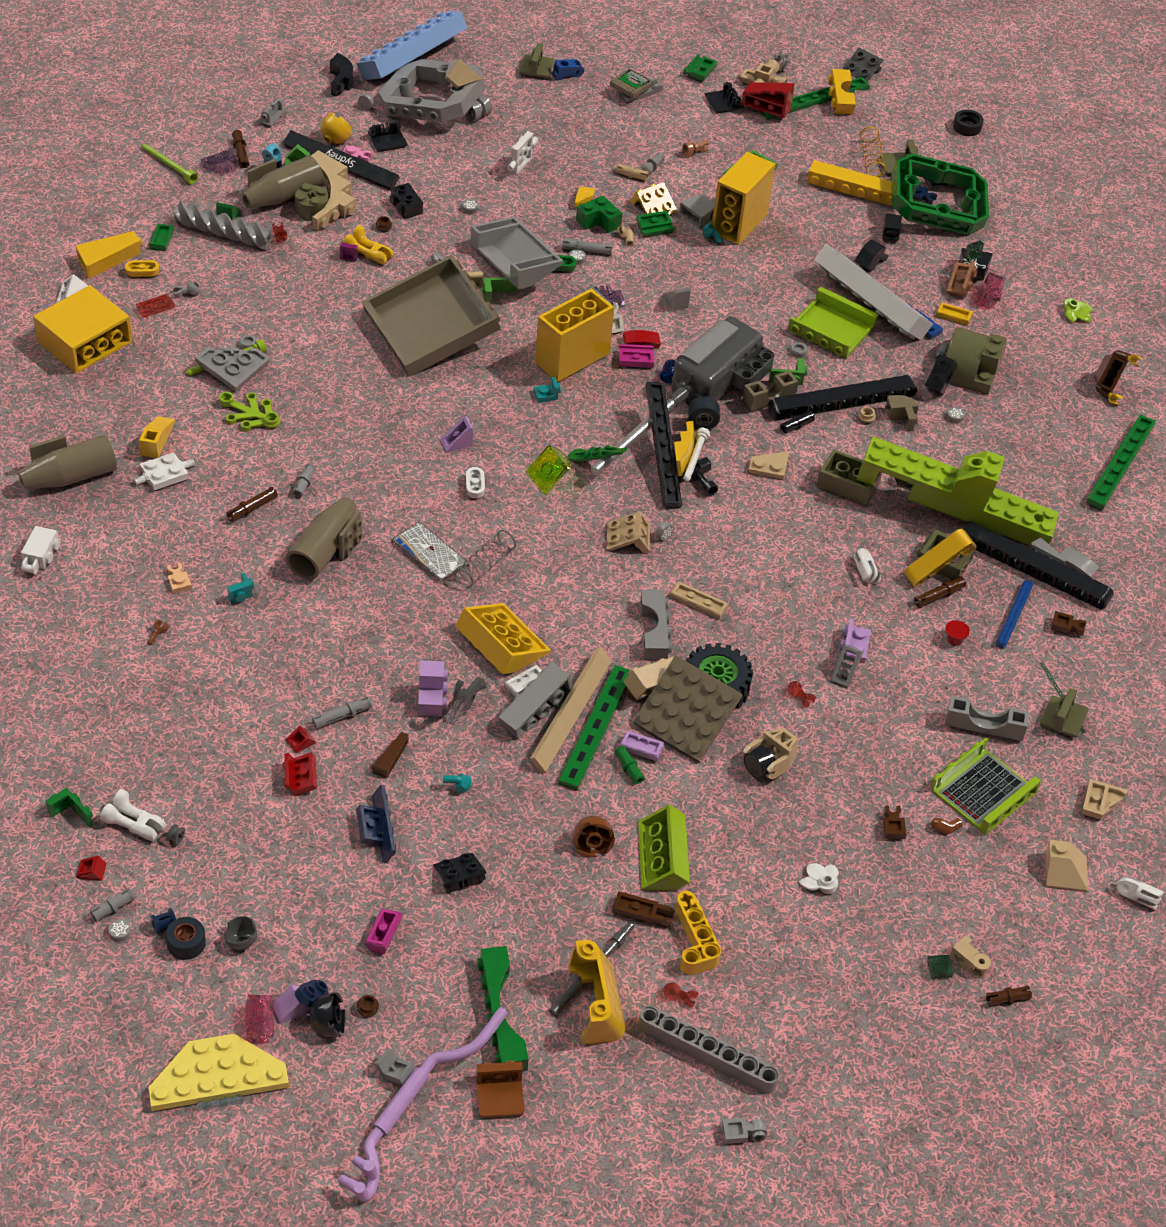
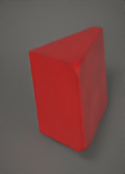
M302 726L296 728L286 738V741L296 753L317 743Z
M99 856L82 859L76 877L101 881L103 880L107 863Z

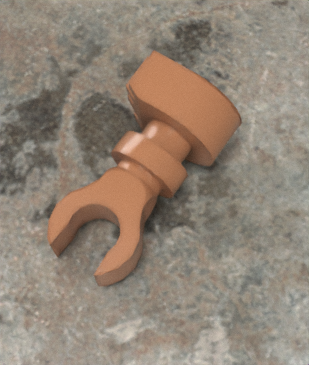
M702 140L698 143H683L682 152L686 158H690L695 152L708 151L709 149L706 145L710 144L707 140Z

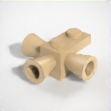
M769 59L765 64L761 63L756 71L745 69L739 81L750 84V82L788 83V77L774 76L780 66L777 61Z

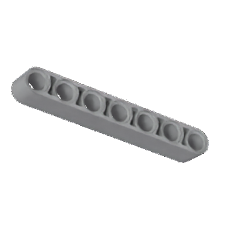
M645 1006L641 1009L638 1026L643 1033L762 1093L770 1094L776 1090L779 1072L775 1067L656 1007Z

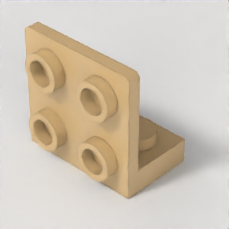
M640 511L607 523L608 551L634 543L636 548H639L642 553L650 552V524Z

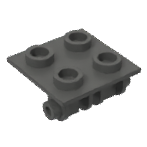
M858 47L843 69L850 70L852 76L856 78L863 77L868 82L875 72L881 71L882 67L880 65L884 60Z

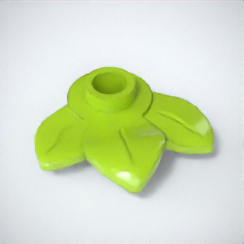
M1067 298L1064 301L1065 315L1071 323H1074L1077 319L1090 323V313L1093 311L1090 305L1073 298Z

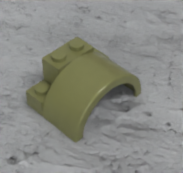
M957 327L946 353V357L955 360L958 364L949 383L988 395L1004 355L1007 338L992 333L988 336Z

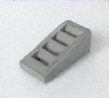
M1041 537L1030 544L1029 549L1054 561H1058V563L1066 564L1067 559Z
M844 644L830 681L848 688L864 651ZM847 651L855 654L856 657L853 658L846 655ZM847 659L849 661H852L853 665L847 664L843 662V660ZM843 666L850 669V673L841 670L840 667ZM837 674H842L844 676H847L848 678L847 680H844L842 678L837 677Z

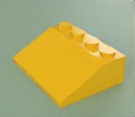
M504 603L465 607L455 625L461 634L502 674L517 672L551 652V649Z

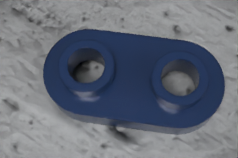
M314 979L301 984L295 991V997L302 1005L311 1007L316 998L322 994L329 993L328 987L323 981Z

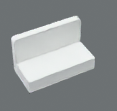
M74 274L62 282L56 303L88 285Z

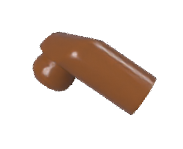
M934 818L931 821L932 828L946 835L963 826L959 818L951 822L942 818Z

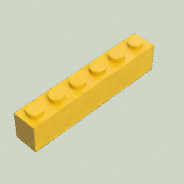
M813 161L808 172L807 183L892 206V181L824 162Z

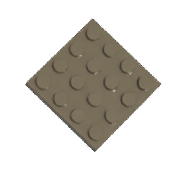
M675 655L633 722L701 762L743 695Z

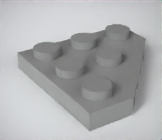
M206 348L195 357V363L235 392L270 362V357L257 348H250L249 350H239V348L214 350V348Z

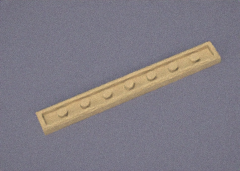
M601 647L595 649L530 757V760L541 773L546 772L611 663L610 658Z

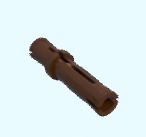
M234 130L232 133L233 147L236 149L240 168H248L250 163L245 149L246 142L243 139L242 132Z
M269 487L251 499L240 502L237 507L226 512L227 518L234 522L244 515H249L252 510L278 496L277 491L274 487Z
M962 576L950 582L945 581L941 586L914 597V603L921 600V602L915 604L918 608H921L945 595L950 596L954 591L966 587V581L959 584V582L965 580Z

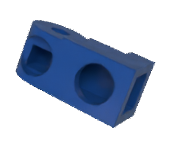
M577 59L555 60L552 73L558 81L563 80V77H580L584 73V68Z

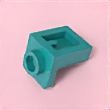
M551 377V383L548 385L533 387L537 403L558 400L561 386L560 383L556 382L555 377Z

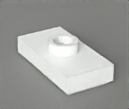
M535 665L506 681L505 687L516 697L527 688V685L532 680H535L540 675L542 670Z

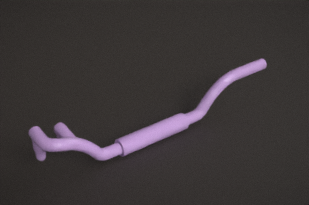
M499 1007L480 1034L469 1044L455 1050L436 1052L428 1056L419 1068L416 1067L375 1121L373 1124L374 1129L364 1142V1153L367 1160L359 1156H355L352 1160V1163L360 1168L368 1177L366 1186L363 1182H358L353 1178L350 1179L345 1175H340L338 1178V1182L345 1186L347 1190L356 1194L360 1201L365 1202L373 1198L379 1184L380 1165L375 1149L378 1141L383 1135L386 1136L427 1082L429 1079L428 1074L436 1064L453 1062L469 1057L488 1042L508 1015L504 1008Z

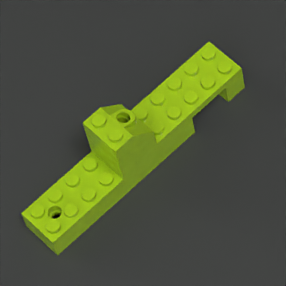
M873 436L856 480L873 486L879 472L906 481L912 484L908 496L909 500L964 521L974 522L993 532L1028 545L1040 537L1049 544L1053 537L1059 514L1055 510L995 488L1005 457L990 451L964 456L959 468Z

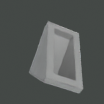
M690 287L663 293L672 311L689 307Z

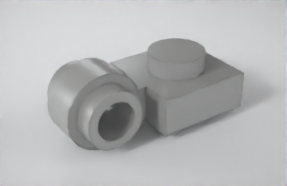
M745 1118L722 1120L725 1144L748 1142V1135L755 1142L763 1141L766 1138V1124L762 1119H753L747 1125Z

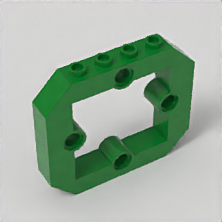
M910 154L898 159L892 170V207L907 221L970 235L984 228L989 218L988 182L973 168L917 154ZM916 176L931 179L936 183L944 182L967 188L960 206L968 214L951 210L948 205L943 203L934 206L913 201V196L920 183L919 178Z

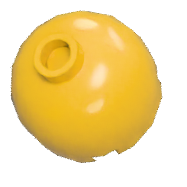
M328 113L321 122V134L327 143L340 145L350 138L353 133L350 132L352 127L343 117L339 116L337 118L334 116L335 113Z

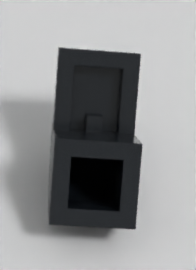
M886 213L882 239L899 241L902 229V215Z
M870 240L862 247L855 262L873 271L879 260L886 261L889 255L884 253L885 246Z

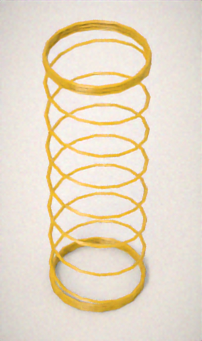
M868 126V127H865L864 129H862V131L860 132V138H861V134L864 132L865 129H867V128H874V129H876V130L878 131V132H877V133H878V136H877L876 139L872 140L871 142L876 141L878 138H879V140H880L879 130H878L876 127ZM882 157L881 162L874 160V162L869 163V164L867 165V167H866V173H867V170H868L867 168H868L869 165H871V164H873V163H879V164H882V166H884V170L882 171V172H883L882 174L880 173L879 175H876V176H877V177L882 176V175L884 174V172H885V169H886V168H885V164H884V159H883V157Z

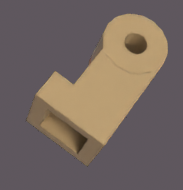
M965 935L952 948L949 957L974 977L982 978L986 976L991 960L987 955L979 953V951L971 946L973 940Z

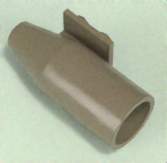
M306 156L278 169L276 160L272 159L247 170L248 189L241 194V198L247 208L284 203L295 198L296 191L305 183L321 187L323 185L322 170L312 156Z
M62 435L30 445L31 464L18 471V476L23 489L64 487L117 470V462L113 448L106 435L67 446L66 437Z
M342 497L315 516L286 554V563L296 575L309 580L315 579L338 549L341 561L347 555H351L355 544L360 543L362 539L361 512L356 511L357 506L355 502L348 497Z

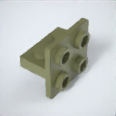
M537 43L536 48L532 50V55L524 54L519 74L549 78L554 58L543 57L542 43Z
M1069 688L1067 695L1063 694L1062 698L1054 695L1051 696L1039 725L1077 738L1089 708L1074 703L1077 690Z

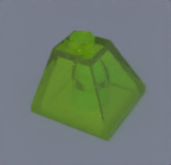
M548 445L526 472L546 495L570 469V460L560 449Z

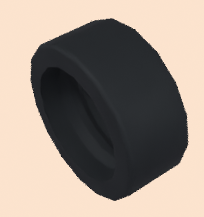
M961 110L955 114L953 128L963 136H976L982 130L984 119L981 114L974 110ZM962 121H970V122H973L974 124H973V125L965 124V123H963Z

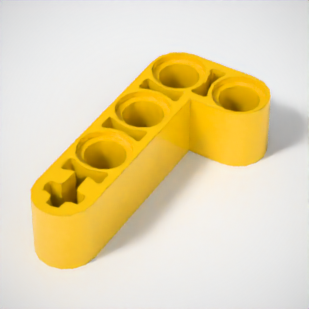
M958 529L909 565L903 573L913 587H917L958 556L968 555L977 546L965 530Z
M687 890L682 891L677 896L675 910L692 947L683 951L680 969L686 975H695L718 966L721 948L694 893Z

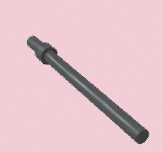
M628 922L620 932H616L612 936L611 942L603 950L607 958L617 947H621L624 944L626 937L634 929L632 923ZM580 976L550 1008L549 1012L552 1015L556 1016L585 984L582 983Z

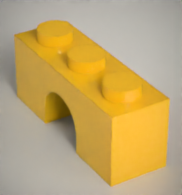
M832 69L831 74L827 77V84L830 86L829 96L832 98L831 107L834 110V114H852L856 106L854 93H848L852 82L850 70Z

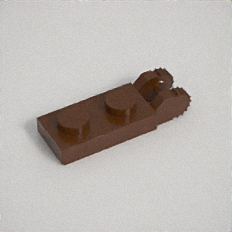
M619 891L612 908V913L668 928L671 920L666 917H673L674 910L669 906L659 904V902Z

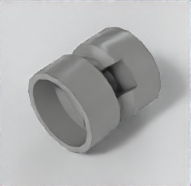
M481 94L467 111L465 117L474 122L491 113L492 104L489 98Z

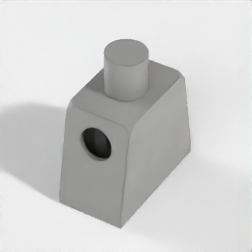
M703 194L685 199L680 202L679 214L697 228L702 229L713 220L715 198L710 200Z

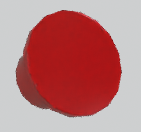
M952 620L945 627L946 639L949 644L954 646L961 645L970 633L969 626L959 620Z

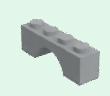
M641 590V616L650 619L656 625L654 630L644 634V660L667 659L668 653L672 652V642H668V638L671 636V628L667 627L670 618L669 612H666V609H668V598H665L664 590Z
M951 696L946 712L945 725L1023 741L1028 727L1029 712L1009 708L1003 713L988 714L976 709L970 699Z

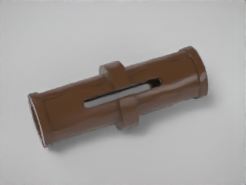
M1028 985L1013 989L1006 987L1002 991L986 993V1000L990 1001L988 1002L990 1007L1004 1003L1011 1005L1015 1001L1031 999L1032 992L1029 990L1030 987Z

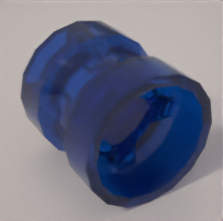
M675 360L665 361L660 373V379L663 382L672 384Z

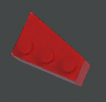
M750 82L743 92L742 105L785 118L792 107L795 83Z

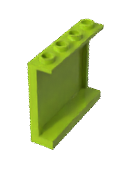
M820 287L817 290L816 298L796 319L790 318L788 331L847 359L876 327L879 314Z

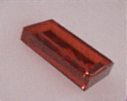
M168 294L136 304V309L143 318L175 308V304Z

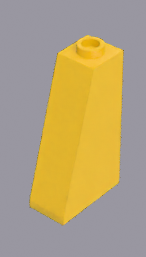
M134 231L75 245L77 259L87 278H92L140 254L142 240L140 236L137 237Z

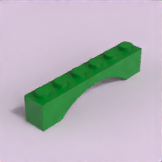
M507 946L481 949L480 958H477L478 971L483 973V976L480 977L481 989H486L484 1006L485 1009L489 1008L490 1014H487L488 1022L497 1009L501 1007L500 992L509 976L510 961ZM504 1019L491 1036L492 1047L497 1048V1053H494L495 1063H504L506 1061L522 1062L523 1071H527L529 1059L525 1040Z

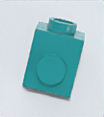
M245 572L241 573L240 583L227 587L228 599L231 604L253 597L252 589H254L252 579L246 576Z

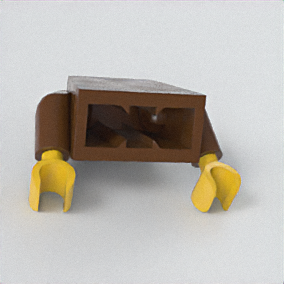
M1120 350L1114 351L1111 355H1105L1094 376L1096 390L1107 399L1109 398L1110 403L1119 405L1117 398L1123 399V397L1112 391L1127 363L1129 362L1136 367H1140L1136 362L1139 359L1143 360V358Z

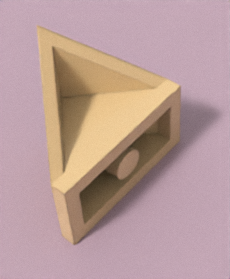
M454 59L449 62L445 77L456 88L483 79L460 59Z

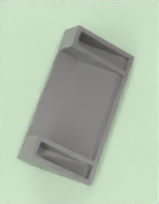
M515 216L471 226L470 244L517 289L533 286L563 264V260Z

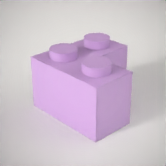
M420 660L418 716L442 717V709L446 710L447 698H443V694H447L448 670H444V661Z

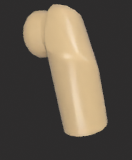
M622 225L617 228L618 235L626 240L627 246H633V232Z

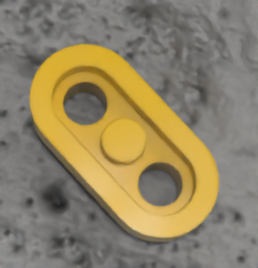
M132 260L125 264V272L131 277L156 276L160 272L159 263L154 260Z

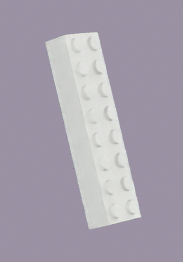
M828 244L824 245L814 259L819 263L817 267L827 272L830 277L840 282L853 295L862 299L866 305L876 310L875 312L885 317L888 322L898 327L902 333L912 339L916 337L922 340L933 325L923 315Z

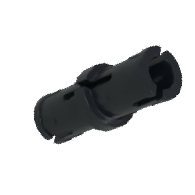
M807 411L800 416L795 415L791 420L781 423L780 428L787 434L796 428L801 429L803 425L813 422L815 416L812 411Z

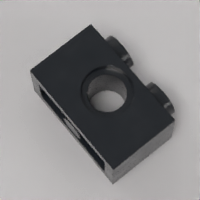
M939 354L925 387L944 395L958 365L957 362Z

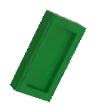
M157 224L149 244L150 249L166 251L174 232V226Z

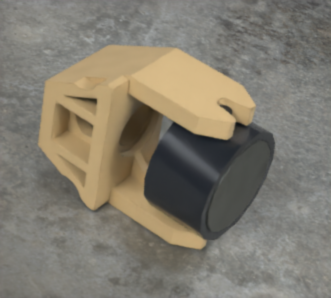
M785 728L764 731L763 736L748 744L742 751L745 754L742 758L744 759L747 771L757 780H761L764 777L775 779L787 772L797 757L798 738Z

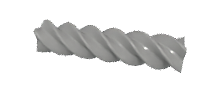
M182 200L179 201L178 207L173 211L175 223L183 224L189 228H197L207 233L212 232L216 236L227 237L233 241H242L247 245L258 246L263 250L268 249L270 242L274 238L271 226L262 229L257 222L246 224L240 217L231 220L226 213L216 215L210 208L201 211L196 204L185 206Z

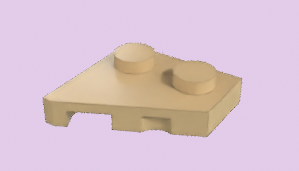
M789 452L752 456L748 473L784 480Z
M1090 779L1081 814L1101 820L1126 797L1128 790Z

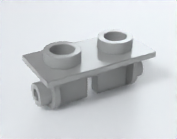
M280 98L274 99L271 106L261 113V117L257 122L272 126L287 110V108L282 107L283 101Z

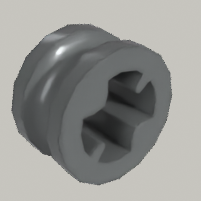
M173 824L168 831L167 841H173L174 845H179L184 838L185 828H179L178 825Z

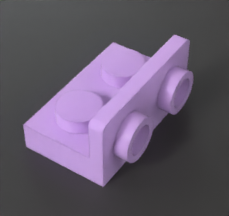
M850 619L849 625L844 626L843 636L846 637V640L842 639L840 650H842L844 644L863 650L860 662H865L871 630L854 627V619ZM847 651L846 655L853 658L856 657L855 654Z

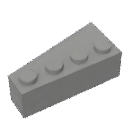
M553 662L548 667L543 668L540 675L535 680H532L521 694L514 698L513 703L501 711L499 716L501 726L516 738H521L537 724L538 718H545L549 715L550 709L554 705L558 707L563 703L562 699L566 695L568 696L573 688L570 675Z

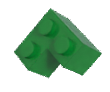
M600 196L577 206L576 222L585 230L599 224L607 233H610L622 225L623 213L605 196Z

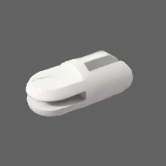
M858 549L854 554V560L862 580L867 583L878 584L881 581V575L874 559L866 549Z
M1129 876L1120 878L1116 886L1117 891L1122 896L1154 910H1157V904L1161 901L1160 896L1164 894V891Z

